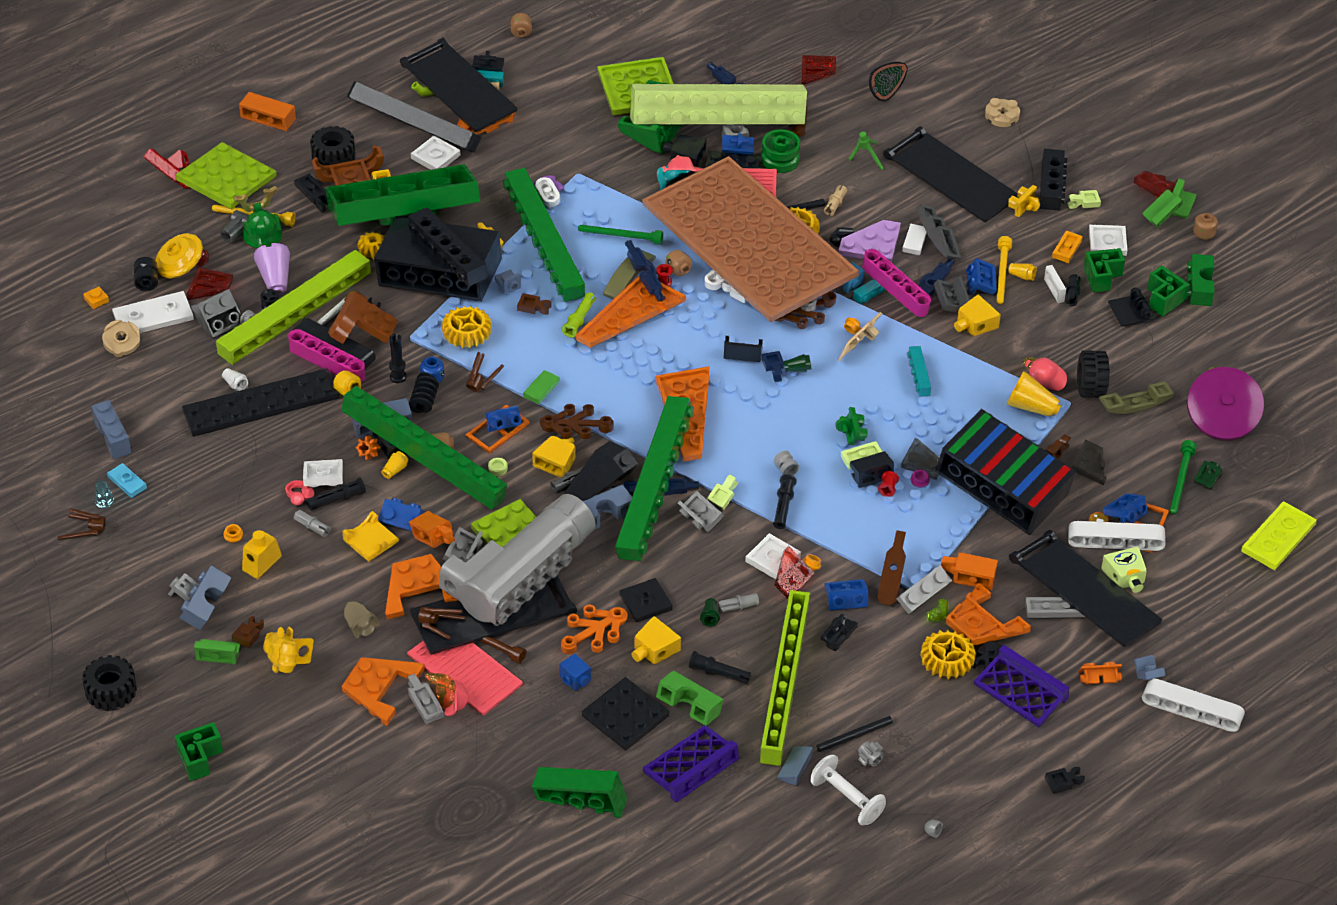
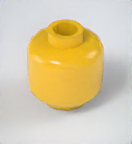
M343 370L334 378L333 387L343 396L355 386L361 388L359 376L350 371Z

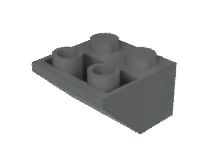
M229 289L191 306L198 323L212 338L241 325L240 318L242 315Z

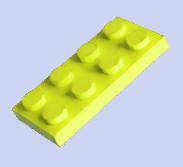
M1283 501L1242 546L1241 552L1276 570L1316 525L1317 519Z

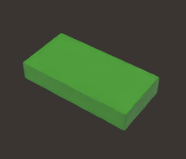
M543 370L523 392V397L540 404L560 382V377Z

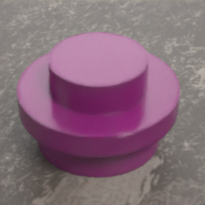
M916 470L911 475L910 481L915 487L922 488L929 484L930 477L926 471Z

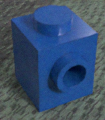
M573 654L559 664L560 677L567 686H570L575 691L586 686L591 681V667L576 654Z

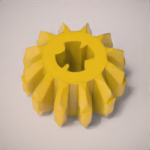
M374 231L361 235L358 241L359 253L368 259L372 258L374 261V257L385 235H381V232L374 233Z

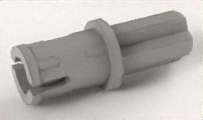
M301 510L295 512L294 520L306 526L307 530H313L324 538L328 535L325 531L330 533L331 527L320 522L316 516L312 517Z
M757 593L746 596L736 595V598L719 601L721 612L737 609L742 611L743 608L759 606Z

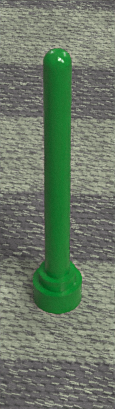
M589 225L578 226V231L645 239L650 240V242L656 245H662L663 231L660 230L647 233Z
M1185 440L1181 445L1180 451L1183 457L1171 502V514H1176L1178 511L1190 457L1196 453L1197 445L1191 440Z

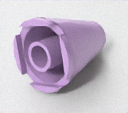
M272 243L270 247H266V245L259 247L254 252V261L267 289L276 290L279 295H282L287 290L290 263L289 249L287 246L279 243Z

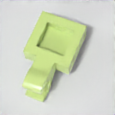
M1097 190L1079 191V195L1071 194L1069 195L1071 202H1067L1070 209L1077 208L1079 205H1082L1083 208L1100 207L1101 205Z
M728 475L723 485L717 483L707 497V500L725 510L735 495L731 490H734L738 484L735 481L736 478Z

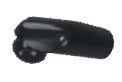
M838 227L830 235V242L835 246L839 245L843 236L846 237L854 233L853 228Z

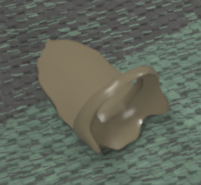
M348 602L344 608V617L356 638H359V635L368 636L372 634L374 628L381 625L378 618L358 602Z

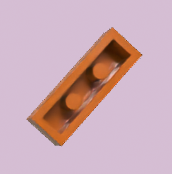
M248 92L239 103L241 118L283 131H287L296 120L294 105L252 92Z

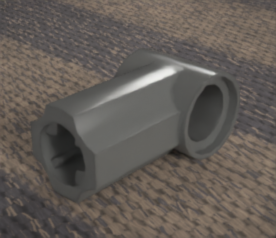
M239 210L233 212L230 222L220 231V236L225 242H233L243 232V222L247 221L248 214Z

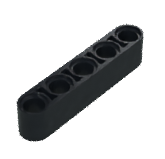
M304 318L293 329H300L362 360L365 364V369L376 359L374 352L368 347L348 337L342 344L329 335L328 331L330 328L309 318Z

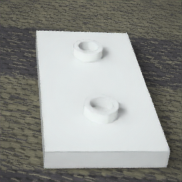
M184 291L112 309L115 320L134 323L140 333L194 320Z

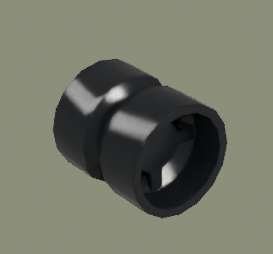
M150 257L138 258L133 265L135 287L140 291L154 290L158 285L157 262Z

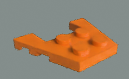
M432 554L392 564L385 611L387 620L404 615L401 598L440 589L441 566ZM442 590L445 602L457 601V599Z
M980 583L975 586L972 593L969 592L966 595V599L962 604L959 603L946 617V624L954 631L956 630L958 635L963 633L964 638H970V643H973V645L1026 634L1031 630V626L1020 616L1002 624L979 605L991 598V592Z
M361 657L343 683L342 692L359 705L366 707L371 715L377 716L381 719V723L388 726L396 714V708L382 703L380 700L397 675L408 679V676L416 674L419 679L425 670V664Z

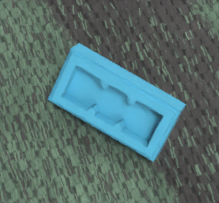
M123 463L107 472L108 478L131 498L147 489L146 483Z

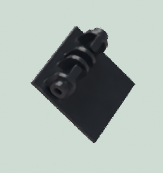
M1136 287L1131 289L1130 296L1108 300L1121 327L1156 319L1145 297L1141 294V290Z

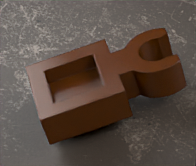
M522 293L517 304V311L531 314L539 311L541 314L548 315L552 303L550 300L540 301L539 296Z
M1064 434L1060 440L1057 439L1052 445L1050 444L1045 451L1059 459L1062 456V452L1069 448L1070 444H1068V441H1070L1071 437Z
M251 616L248 619V625L242 623L232 634V641L250 648L260 636V630L264 628V620L261 619L260 622L255 623V616Z

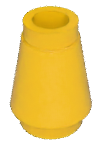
M1011 263L1008 272L1026 281H1033L1036 277L1037 267L1033 266V264Z
M400 451L392 453L381 471L382 475L390 479L407 467L409 462L407 456Z

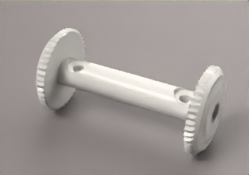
M829 755L824 757L813 769L811 783L814 786H819L827 780L862 809L858 816V823L860 825H869L874 822L885 808V796L879 794L869 800L835 771L839 761L837 756Z

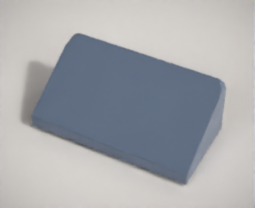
M793 747L777 779L797 786L813 756V747Z

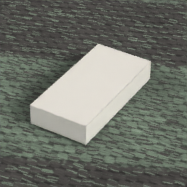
M910 224L902 252L915 255L921 254L927 235L924 226Z
M1053 265L1046 266L1044 280L1056 301L1063 303L1065 301L1066 288Z

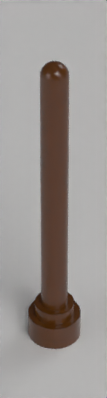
M489 636L479 640L508 654L511 661L517 664H521L527 654V650L520 646L510 647Z

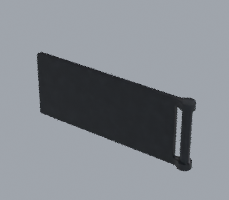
M443 37L438 39V42L400 59L403 68H407L474 132H478L517 111V107L457 53ZM439 48H442V49L436 51L435 53H433V54H431V55H429V56H427V57H425V58H423V59H421V60H419V61H417V62L411 64L412 62L418 60L419 58H421V57H423V56H425V55H427V54H429V53H431V52H433V51H435V50H437V49H439Z
M922 126L916 128L915 132L892 148H887L883 151L886 159L895 161L983 222L989 221L1007 208L1009 198L1011 196L1017 197L1018 193L928 134ZM918 137L922 138L899 155L895 154Z
M1052 530L1046 531L1042 537L1018 552L1014 551L1009 554V560L1013 564H1018L1123 647H1126L1162 622V618L1059 540ZM1045 543H1052L1051 545L1044 548L1043 550L1036 553L1027 560L1023 559L1024 556L1041 547Z
M556 576L551 578V581L565 606L564 608L560 609L546 582V585L541 590L536 591L529 601H525L517 612H513L504 624L498 626L491 622L487 623L477 620L468 613L459 600L445 602L444 599L412 608L410 609V614L429 654L432 655L482 640L487 636L493 637L560 616L576 614L577 608L569 599L559 577ZM422 607L462 610V613L455 615L465 616V620L438 617L437 623L431 626L450 636V639H446L429 629L422 628L423 623L418 621V616Z

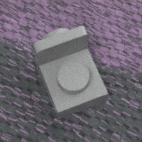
M184 573L180 579L176 577L169 585L172 589L168 595L172 596L175 592L184 600H190L192 597L189 595L194 585L198 586L199 584Z

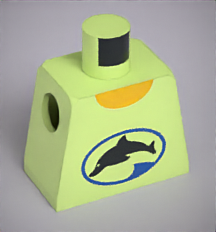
M1138 546L1103 556L1101 568L1111 580L1123 589L1130 587L1134 593L1140 592L1143 589L1147 571Z

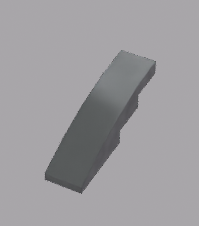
M920 204L917 207L919 217L936 248L946 258L960 260L961 255L952 228H947L944 219L937 217L934 207Z

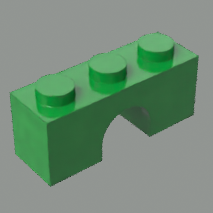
M1192 254L1191 261L1187 262V272H1190L1187 274V283L1190 284L1187 297H1190L1191 305L1212 306L1214 297V281L1212 280L1214 271L1213 255Z

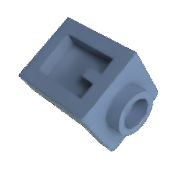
M508 270L495 275V282L504 294L521 288V276L519 273L514 274L512 270Z
M1154 655L1134 659L1138 679L1149 680L1166 676L1163 667H1156Z

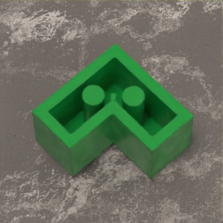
M1121 248L1085 252L1083 269L1092 293L1110 291L1112 277L1123 276L1125 258Z
M1161 265L1149 275L1147 290L1151 292L1149 307L1163 317L1187 300L1189 283Z
M212 722L174 735L176 750L189 780L193 781L210 775L207 758L223 753L221 736L215 723Z

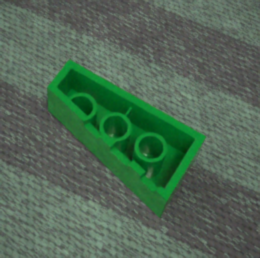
M538 767L532 784L536 799L539 801L562 806L565 803H569L576 809L583 810V807L593 808L595 813L604 814V811L614 813V817L621 818L627 801L618 771Z

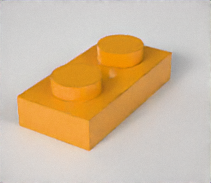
M1065 231L1053 251L1052 258L1069 263L1080 246L1083 236Z

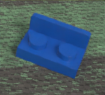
M976 258L966 269L968 294L973 295L978 289L993 295L997 291L995 265Z
M1125 493L1103 508L1104 515L1120 518L1121 523H1134L1147 514L1145 496Z
M864 579L824 583L829 610L868 607V587Z

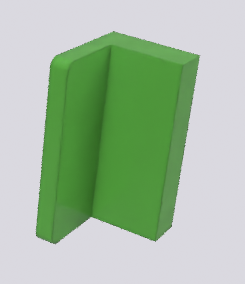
M1178 179L1173 194L1175 196L1178 195L1182 199L1183 205L1172 215L1188 219L1197 195L1183 191L1185 180Z
M1167 189L1143 212V216L1158 229L1183 205L1182 199Z
M201 639L200 642H195V657L198 661L236 664L241 645L236 642Z

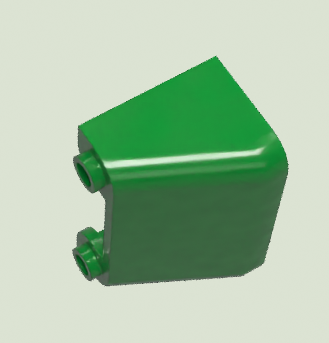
M648 80V82H647L646 84H667V83H662V82H656V81ZM623 116L618 121V128L622 134L660 154L665 152L663 151L665 141L671 142L683 125L633 124L628 116Z

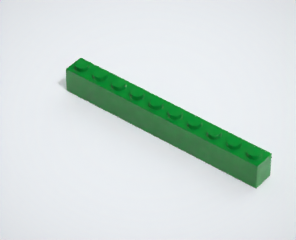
M525 167L505 172L503 187L505 190H508L509 199L511 202H514L515 211L520 214V220L526 226L527 235L532 237V244L534 248L538 249V256L540 260L543 259L546 272L549 271L551 282L556 285L557 294L561 295L564 302L585 297V283Z
M358 386L344 394L341 410L343 413L491 510L504 501L507 483Z
M667 396L615 546L619 559L641 561L643 555L647 552L648 540L653 535V525L658 520L659 508L663 506L664 493L668 491L669 478L673 476L674 464L679 458V449L684 444V434L688 432L689 420L694 414V407L691 406L690 398Z

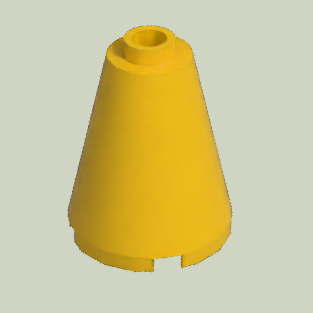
M1024 371L1006 403L1011 407L1051 417L1052 414L1057 415L1061 407L1058 404L1060 401Z

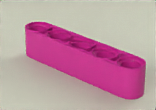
M876 249L866 250L862 263L863 270L914 315L918 317L926 316L929 312L931 297Z
M300 329L289 332V349L292 353L323 369L328 368L329 372L335 375L346 370L359 376L361 383L365 381V364L362 360Z

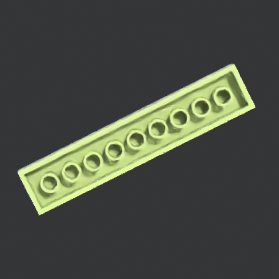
M632 84L630 118L633 124H805L807 90L804 85Z

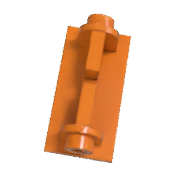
M1106 662L1103 665H1095V663L1083 664L1078 671V674L1083 673V675H1080V682L1085 685L1099 684V676H1102L1103 684L1118 683V681L1122 680V674L1118 673L1122 664H1115V662Z

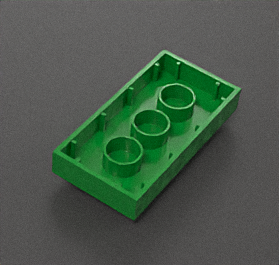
M465 164L325 187L328 208L338 226L379 219L381 225H391L396 216L401 217V215L413 214L426 207L436 215V209L480 202L478 181Z

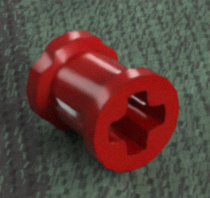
M661 264L656 268L658 280L670 287L672 285L671 274L673 269L668 264Z
M887 471L882 475L883 481L879 485L878 491L883 496L891 497L895 494V484L899 482V476L893 471Z

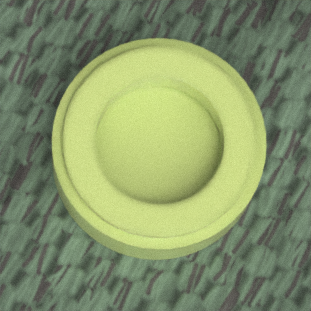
M493 458L488 463V471L494 476H502L508 470L507 462L503 458Z

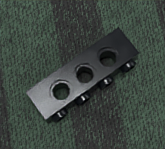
M1044 149L1039 209L1060 211L1061 204L1065 203V193L1062 192H1065L1066 181L1063 180H1066L1067 170L1064 168H1067L1068 158H1064V150Z

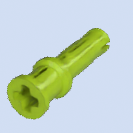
M586 293L576 311L569 315L568 322L561 328L565 336L575 337L578 333V328L583 326L584 317L596 301V296L593 293Z

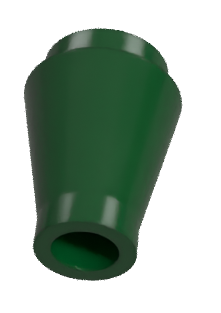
M802 354L784 361L785 372H807V370L812 369L809 355Z
M708 598L705 601L700 615V620L707 627L715 626L720 620L717 601L713 598Z

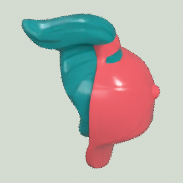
M677 155L670 160L667 166H662L657 170L660 190L666 188L667 182L674 180L676 177L692 175L703 168L695 167L689 157Z

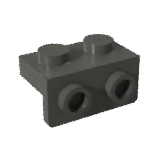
M957 276L953 283L939 279L934 283L943 310L958 313L959 308L970 301L962 277Z

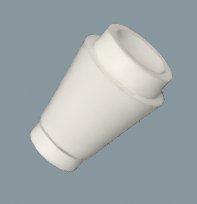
M229 368L223 371L222 377L234 391L246 389L248 380L244 374Z

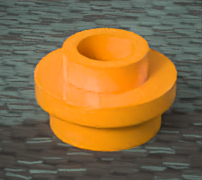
M848 317L845 320L843 326L850 334L854 335L861 330V324L856 318Z
M230 524L224 530V539L232 543L238 542L243 538V530L236 524Z
M807 554L802 559L804 567L808 570L815 571V569L821 568V559L813 554Z

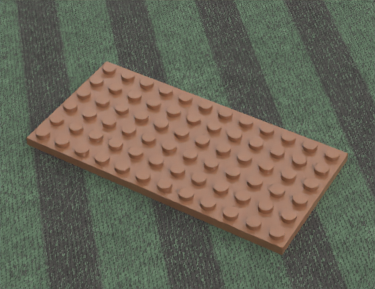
M729 156L642 199L644 207L770 322L859 276L858 269Z

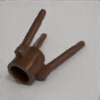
M477 352L469 379L466 382V387L474 392H479L480 389L485 390L488 383L504 367L501 364L484 382V377L478 373L485 356L484 353L481 354L480 352Z
M70 508L69 512L71 513L68 516L88 521V528L91 531L58 536V539L98 535L99 531L104 532L106 517Z
M422 607L419 612L418 621L423 623L422 628L429 629L446 639H450L449 635L431 625L437 623L438 617L465 620V616L455 615L461 614L462 610Z

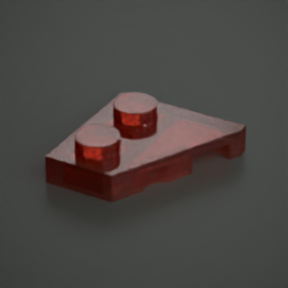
M802 55L801 85L836 74V56Z
M1143 171L1134 177L1133 183L1159 198L1167 189L1173 192L1178 179L1176 182L1165 180L1166 176Z
M198 267L187 292V299L192 300L213 296L230 289L234 279L233 274Z
M788 546L783 551L774 585L788 599L790 590L798 591L815 573Z

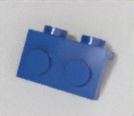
M392 498V500L385 499L378 521L412 532L409 521L425 512L421 509L420 505L414 503L405 505L402 500Z

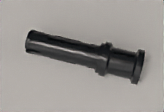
M392 334L389 337L391 361L389 362L391 370L390 380L393 383H403L407 375L404 372L406 363L402 358V337L398 334L397 340L396 334Z
M789 474L780 476L779 480L780 488L777 490L779 499L773 526L776 529L785 528L790 500L794 497L793 489L797 479Z
M358 477L353 482L343 483L339 488L307 498L308 508L311 511L343 498L348 500L351 499V496L359 493L365 494V485L361 477Z
M693 651L689 661V668L692 669L694 667L705 671L706 674H711L712 672L745 684L749 683L751 672L717 662L712 656L706 657L698 654L697 651Z

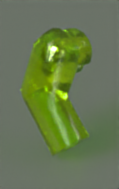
M946 599L938 600V607L926 613L927 619L932 622L946 618L948 601Z

